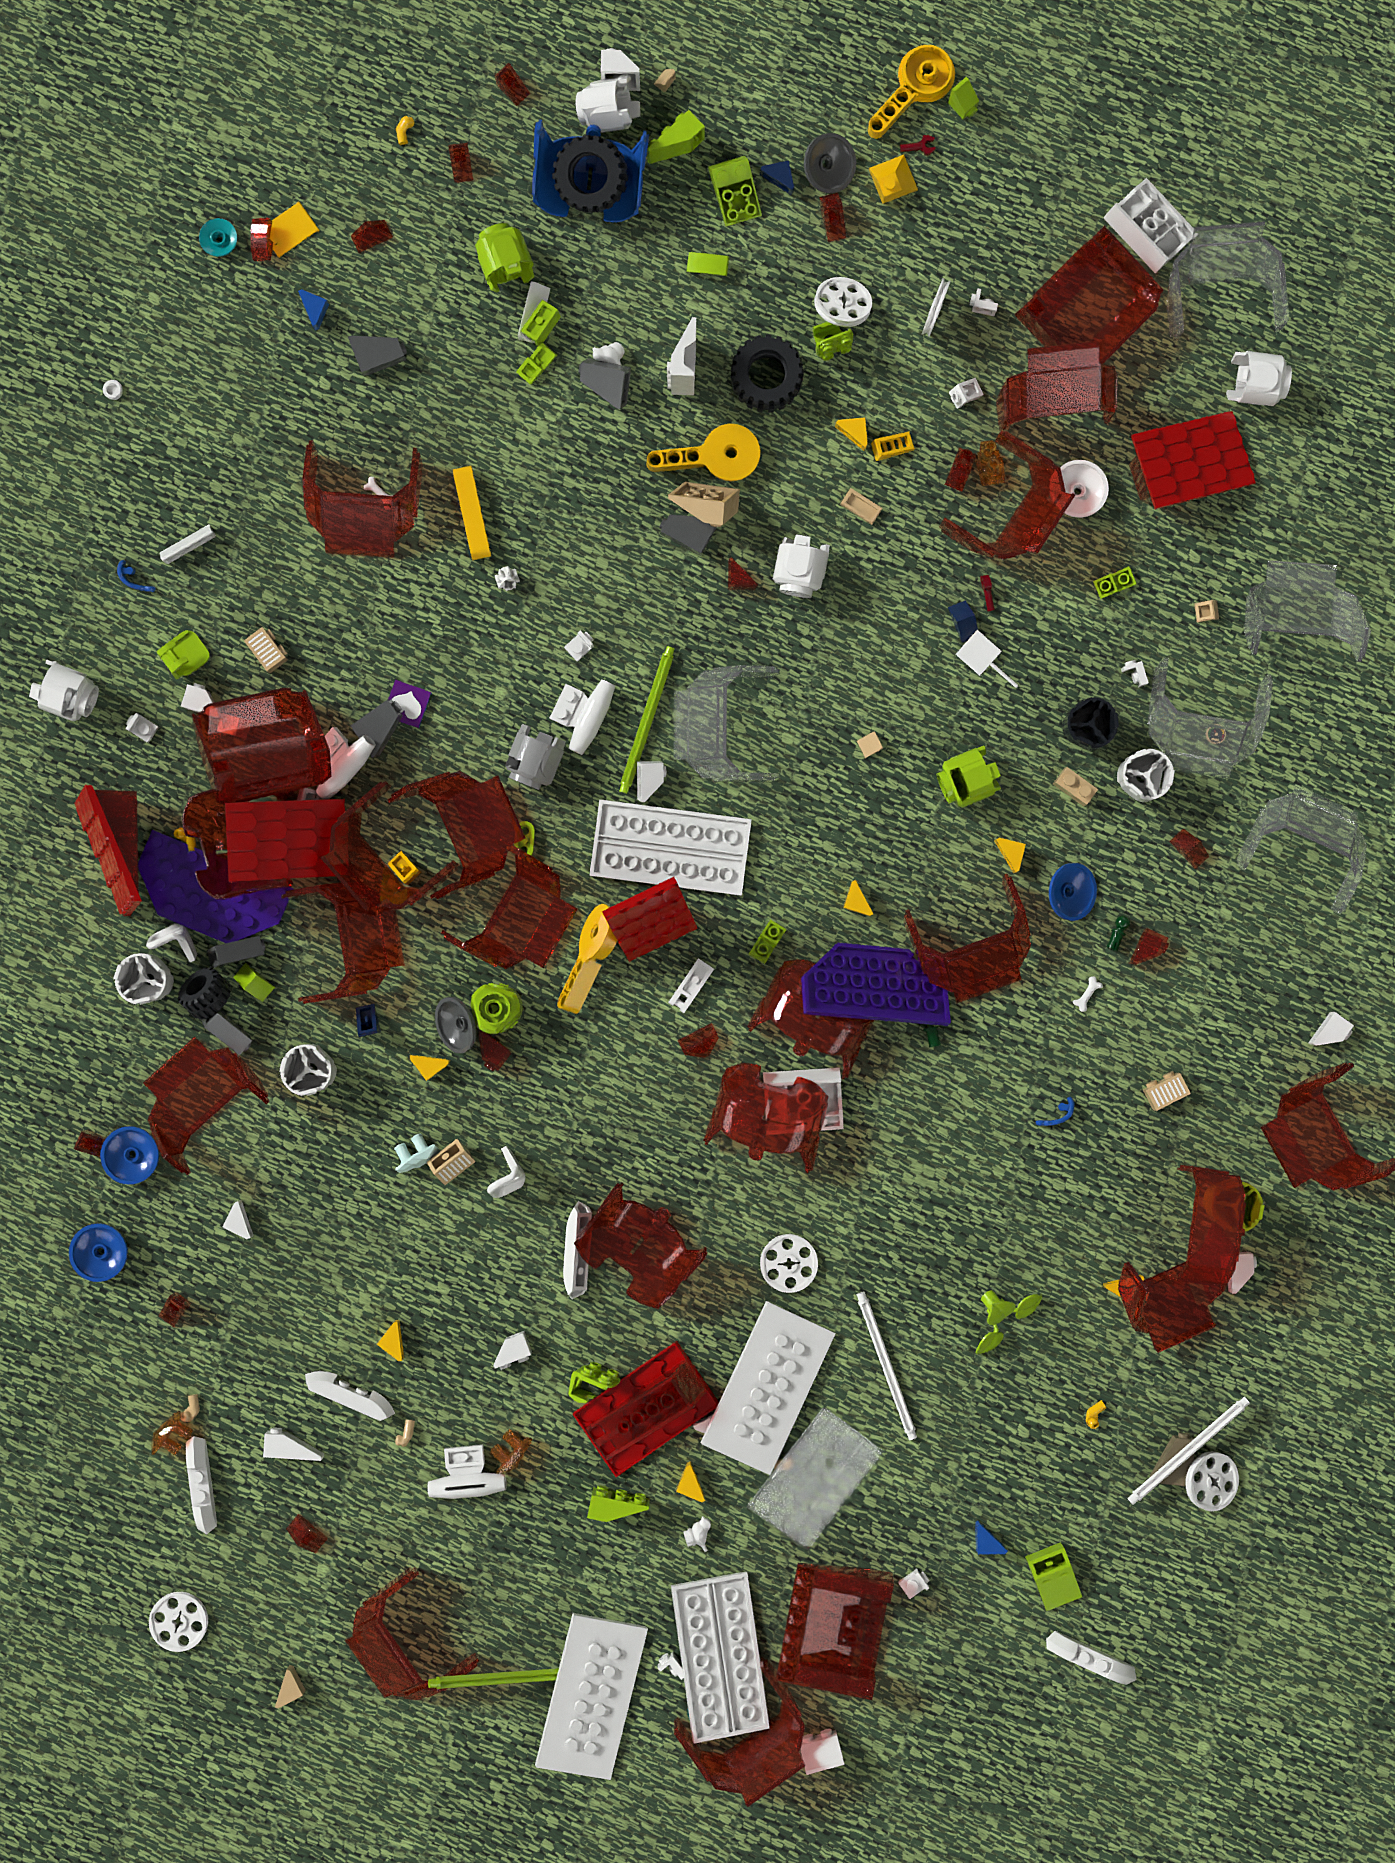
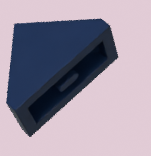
M789 160L761 167L760 176L792 196L794 193V183Z
M965 600L948 607L962 643L968 641L978 630L975 614Z
M375 1004L357 1007L358 1036L364 1037L381 1033Z

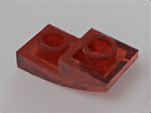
M269 218L252 219L251 253L254 261L271 260L274 242L270 240L272 220Z

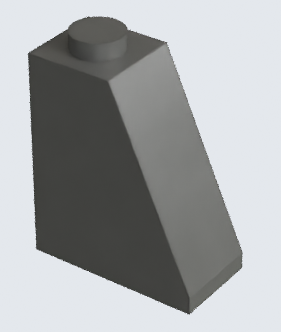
M348 337L364 377L406 361L405 354H408L404 343H399L398 338Z
M592 358L582 361L578 370L580 381L615 408L621 409L626 406L631 367L597 361Z
M669 515L667 519L664 518L659 526L662 536L699 556L702 555L717 528L710 526V523L702 522L695 516Z
M387 699L351 725L359 739L366 735L375 742L376 745L370 754L372 758H377L381 755L403 716L400 713L402 709L396 701L393 702Z
M260 936L214 946L207 950L210 966L217 968L264 955L265 944L263 940H260Z
M222 1010L216 1012L213 1016L211 1015L209 1018L201 1020L204 1028L240 1055L250 1048L252 1042L250 1035Z

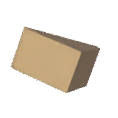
M289 1665L286 1670L275 1708H280L303 1696L306 1691L292 1665Z

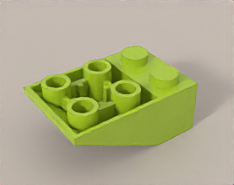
M690 110L686 113L682 112L677 116L675 123L671 127L667 126L657 140L653 139L648 144V163L651 164L692 152L705 140V126Z
M742 156L708 166L725 226L762 216L747 157Z
M598 1485L597 1488L593 1487L587 1518L608 1522L649 1510L650 1499L646 1498L647 1495L635 1493L634 1496L627 1494L626 1490L616 1489L615 1492L610 1491L606 1486Z
M1061 1542L1025 1556L1046 1611L1082 1597L1072 1566Z

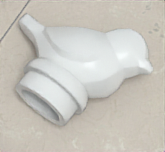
M614 342L609 346L593 348V358L595 360L622 365L620 359L625 351L620 343Z
M702 1516L699 1522L694 1523L692 1529L688 1528V1530L683 1531L687 1546H695L697 1544L702 1547L704 1552L708 1551L705 1545L707 1533L711 1527V1522L708 1518Z

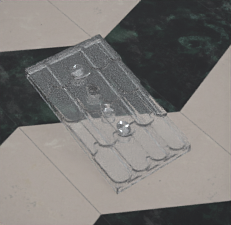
M822 1408L746 1508L796 1544L808 1550L884 1451L828 1409Z

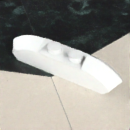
M579 1201L568 1218L565 1239L563 1277L566 1291L571 1299L585 1293L588 1279L592 1212L588 1206Z
M317 1371L305 1374L308 1389L314 1393L379 1421L395 1414L390 1403L374 1390L371 1395H368V1391L365 1389L349 1387L350 1383L344 1380L336 1381L337 1374L331 1372Z
M193 1436L186 1442V1463L192 1509L197 1529L208 1534L217 1527V1518L207 1443L205 1439Z
M1054 1631L1046 1639L1048 1650L1103 1677L1125 1685L1137 1680L1134 1666L1058 1631Z

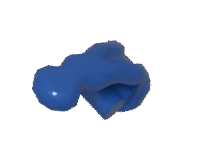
M125 560L119 562L117 566L118 577L125 585L140 591L155 592L156 588L154 586H143L129 581L126 574H135V568H125Z
M1072 1097L1067 1098L1068 1104L1060 1103L1058 1105L1060 1111H1068L1065 1116L1056 1120H1036V1125L1051 1126L1067 1121L1074 1111Z

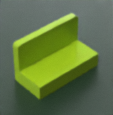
M541 300L521 329V333L533 340L538 347L541 342L545 341L561 318L558 309Z

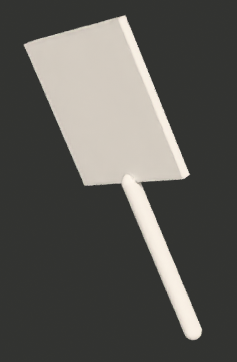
M978 630L956 653L979 676L990 665L1015 688H1018V684L993 663V660L1001 653V650Z

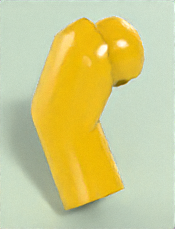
M402 117L396 127L399 145L408 144L406 131L414 126V119L412 117Z
M185 828L175 829L174 837L186 842L189 851H195L194 847L197 848L194 834Z
M1102 1400L1087 1410L1086 1424L1091 1429H1096L1099 1426L1098 1414L1106 1409Z

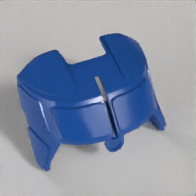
M542 120L536 122L534 130L535 167L532 179L533 202L551 215L567 217L570 206L560 198V193L555 189L554 185L556 183L552 176V173L555 172L553 164L558 159V156H556L558 152L564 149L563 145L567 142H572V139L575 137L580 138L583 136L563 137L552 141L544 129ZM590 125L587 127L586 135L601 137V130L597 125ZM643 131L640 141L632 150L624 144L608 140L623 154L624 161L628 166L627 175L629 176L625 184L627 188L625 193L622 192L621 199L615 202L610 209L604 210L603 220L605 222H622L639 212L643 186L642 173L645 169L649 134L646 131ZM593 155L585 156L576 164L574 182L581 191L585 193L598 192L607 181V166L599 157ZM589 168H593L591 190H587Z

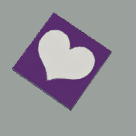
M395 680L388 700L396 701L402 709L400 713L403 716L399 722L419 729L432 693Z

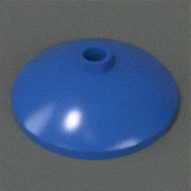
M1068 863L1061 866L1053 875L1049 886V900L1054 912L1062 919L1075 921L1082 919L1091 911L1097 896V885L1092 872L1086 866L1079 863Z
M127 1126L113 1131L105 1139L101 1148L100 1158L103 1169L110 1178L122 1184H137L149 1178L155 1171L159 1161V1149L150 1133L139 1127ZM131 1151L136 1153L135 1158L130 1157Z
M96 1223L82 1228L75 1234L70 1243V1263L78 1275L89 1281L102 1282L113 1278L123 1269L127 1260L128 1250L124 1237L117 1229L107 1224ZM99 1248L104 1249L105 1252L103 1255L99 1254Z

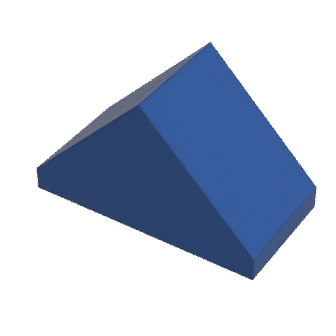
M301 289L298 292L315 331L319 330L329 303L326 299Z
M979 1521L975 1523L977 1554H1006L1008 1552L1006 1547Z

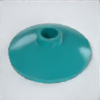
M220 218L211 219L202 226L199 232V242L207 254L222 257L232 252L235 248L237 232L229 221ZM217 237H222V242H216Z

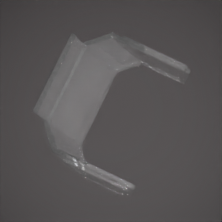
M1265 221L1194 228L1192 243L1175 259L1172 272L1170 273L1167 308L1170 337H1173V341H1177L1184 332L1181 292L1187 285L1256 280L1272 294L1275 333L1280 332L1289 321L1285 264L1282 262V253L1262 237Z
M1268 560L1266 582L1249 588L1246 598L1244 633L1253 655H1257L1262 631L1336 637L1350 644L1356 661L1362 662V658L1365 657L1371 629L1357 596L1335 587L1337 565Z
M1164 657L1155 668L1153 674L1147 722L1149 725L1148 735L1162 753L1169 758L1173 765V770L1228 780L1233 765H1237L1253 754L1258 743L1261 741L1270 714L1273 687L1272 675L1267 674L1258 685L1254 718L1248 722L1178 711L1164 694L1168 668V658Z
M748 665L713 668V670L702 672L687 687V690L674 691L673 760L686 759L689 765L703 779H712L714 782L769 783L779 778V773L741 772L727 757V686L736 677L772 678L780 674V669H776L774 666Z
M1294 784L1293 793L1270 800L1265 808L1261 809L1236 859L1237 866L1245 871L1263 835L1283 828L1348 857L1351 868L1330 907L1340 915L1342 911L1346 910L1361 881L1366 858V842L1358 823H1356L1358 812Z

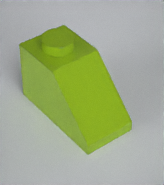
M965 77L951 90L948 104L963 120L967 116L969 118L978 111L979 99L969 79Z

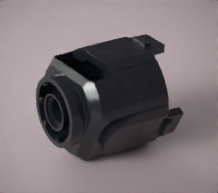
M1097 697L1081 700L1075 705L1076 707L1067 712V717L1063 719L1062 730L1064 737L1071 743L1088 751L1098 750L1112 741L1119 727L1118 712L1115 711L1109 702ZM1083 727H1086L1087 729H1090L1091 731H1090V732H1084V731L1082 730V728H1083Z

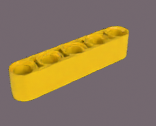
M472 466L453 469L472 560L491 557Z

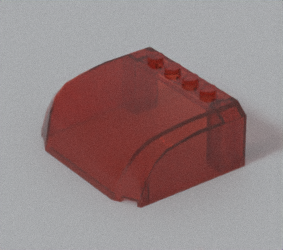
M1103 226L1014 315L1059 362L1074 371L1082 372L1103 365L1157 310L1158 302L1164 289L1107 227Z
M291 688L270 690L210 703L204 706L203 710L198 714H192L199 752L217 803L225 805V803L259 799L320 785L332 777L330 748L306 690H303V692H295Z

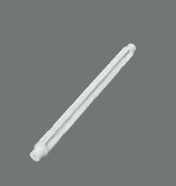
M860 1292L856 1294L859 1300L858 1304L866 1320L873 1344L883 1367L905 1429L904 1432L907 1433L909 1440L917 1438L916 1428L907 1410L904 1397L872 1312L869 1298L866 1297L865 1292Z
M1245 1397L1240 1401H1236L1225 1413L1133 1491V1494L1127 1499L1132 1505L1138 1500L1141 1501L1144 1496L1244 1411L1250 1402Z

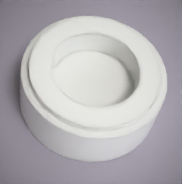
M109 380L103 386V393L108 399L117 400L123 394V387L118 381Z

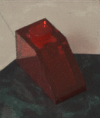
M838 193L819 197L821 215L828 242L846 238L843 206Z
M1148 928L1144 929L1129 964L1137 965L1165 953L1169 946V943H1167L1168 937Z
M480 1030L478 1034L482 1060L486 1062L484 1066L492 1072L494 1070L499 1071L513 1052L488 1033Z

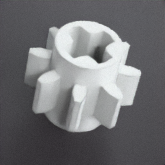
M508 566L499 569L498 575H495L498 588H503L506 591L516 588V582H520L516 569L511 570Z

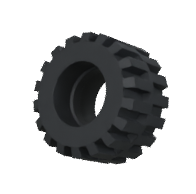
M205 967L202 970L199 969L185 980L180 988L181 990L178 992V1001L194 1018L199 1020L206 1019L220 1011L227 1003L231 993V985L215 969Z

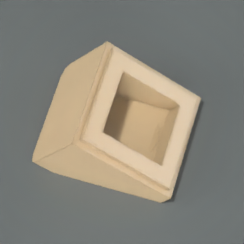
M664 70L654 85L663 92H666L676 79L675 70Z
M1216 600L1195 603L1197 622L1219 620Z
M875 731L857 741L865 758L883 749Z

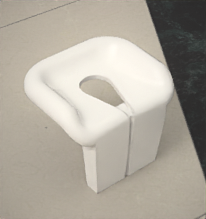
M173 924L156 932L147 941V948L155 949L177 939L189 962L196 959L197 952L187 928L183 925Z
M507 1146L501 1148L512 1172L488 1186L487 1192L494 1198L503 1197L521 1188L525 1182V1173Z

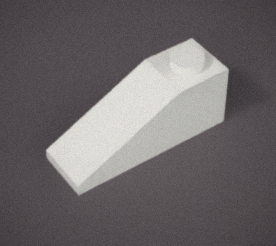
M271 1428L270 1431L265 1433L263 1457L321 1461L324 1458L323 1452L294 1435L283 1432L282 1428Z

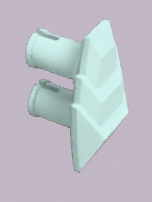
M421 1133L411 1138L418 1151L416 1154L411 1156L405 1143L399 1144L394 1148L401 1160V1165L396 1167V1171L403 1173L413 1168L421 1167L438 1154L440 1149L434 1144L428 1146Z

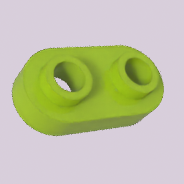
M528 821L520 822L515 829L514 853L522 860L529 859L534 852L535 828ZM523 828L529 829L527 835L522 834ZM522 847H527L528 851L526 854L521 853Z

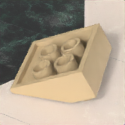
M684 482L668 494V499L702 522L710 523L712 527H721L738 512L740 489Z

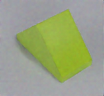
M247 963L233 977L245 991L261 1002L275 988Z

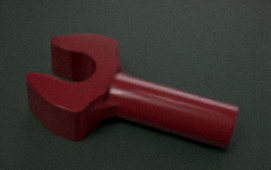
M923 135L922 140L918 143L900 144V152L920 150L924 153V156L931 155L935 152L936 147L928 148L925 144L927 142H934L935 138L930 135Z
M980 576L987 611L995 610L990 576Z

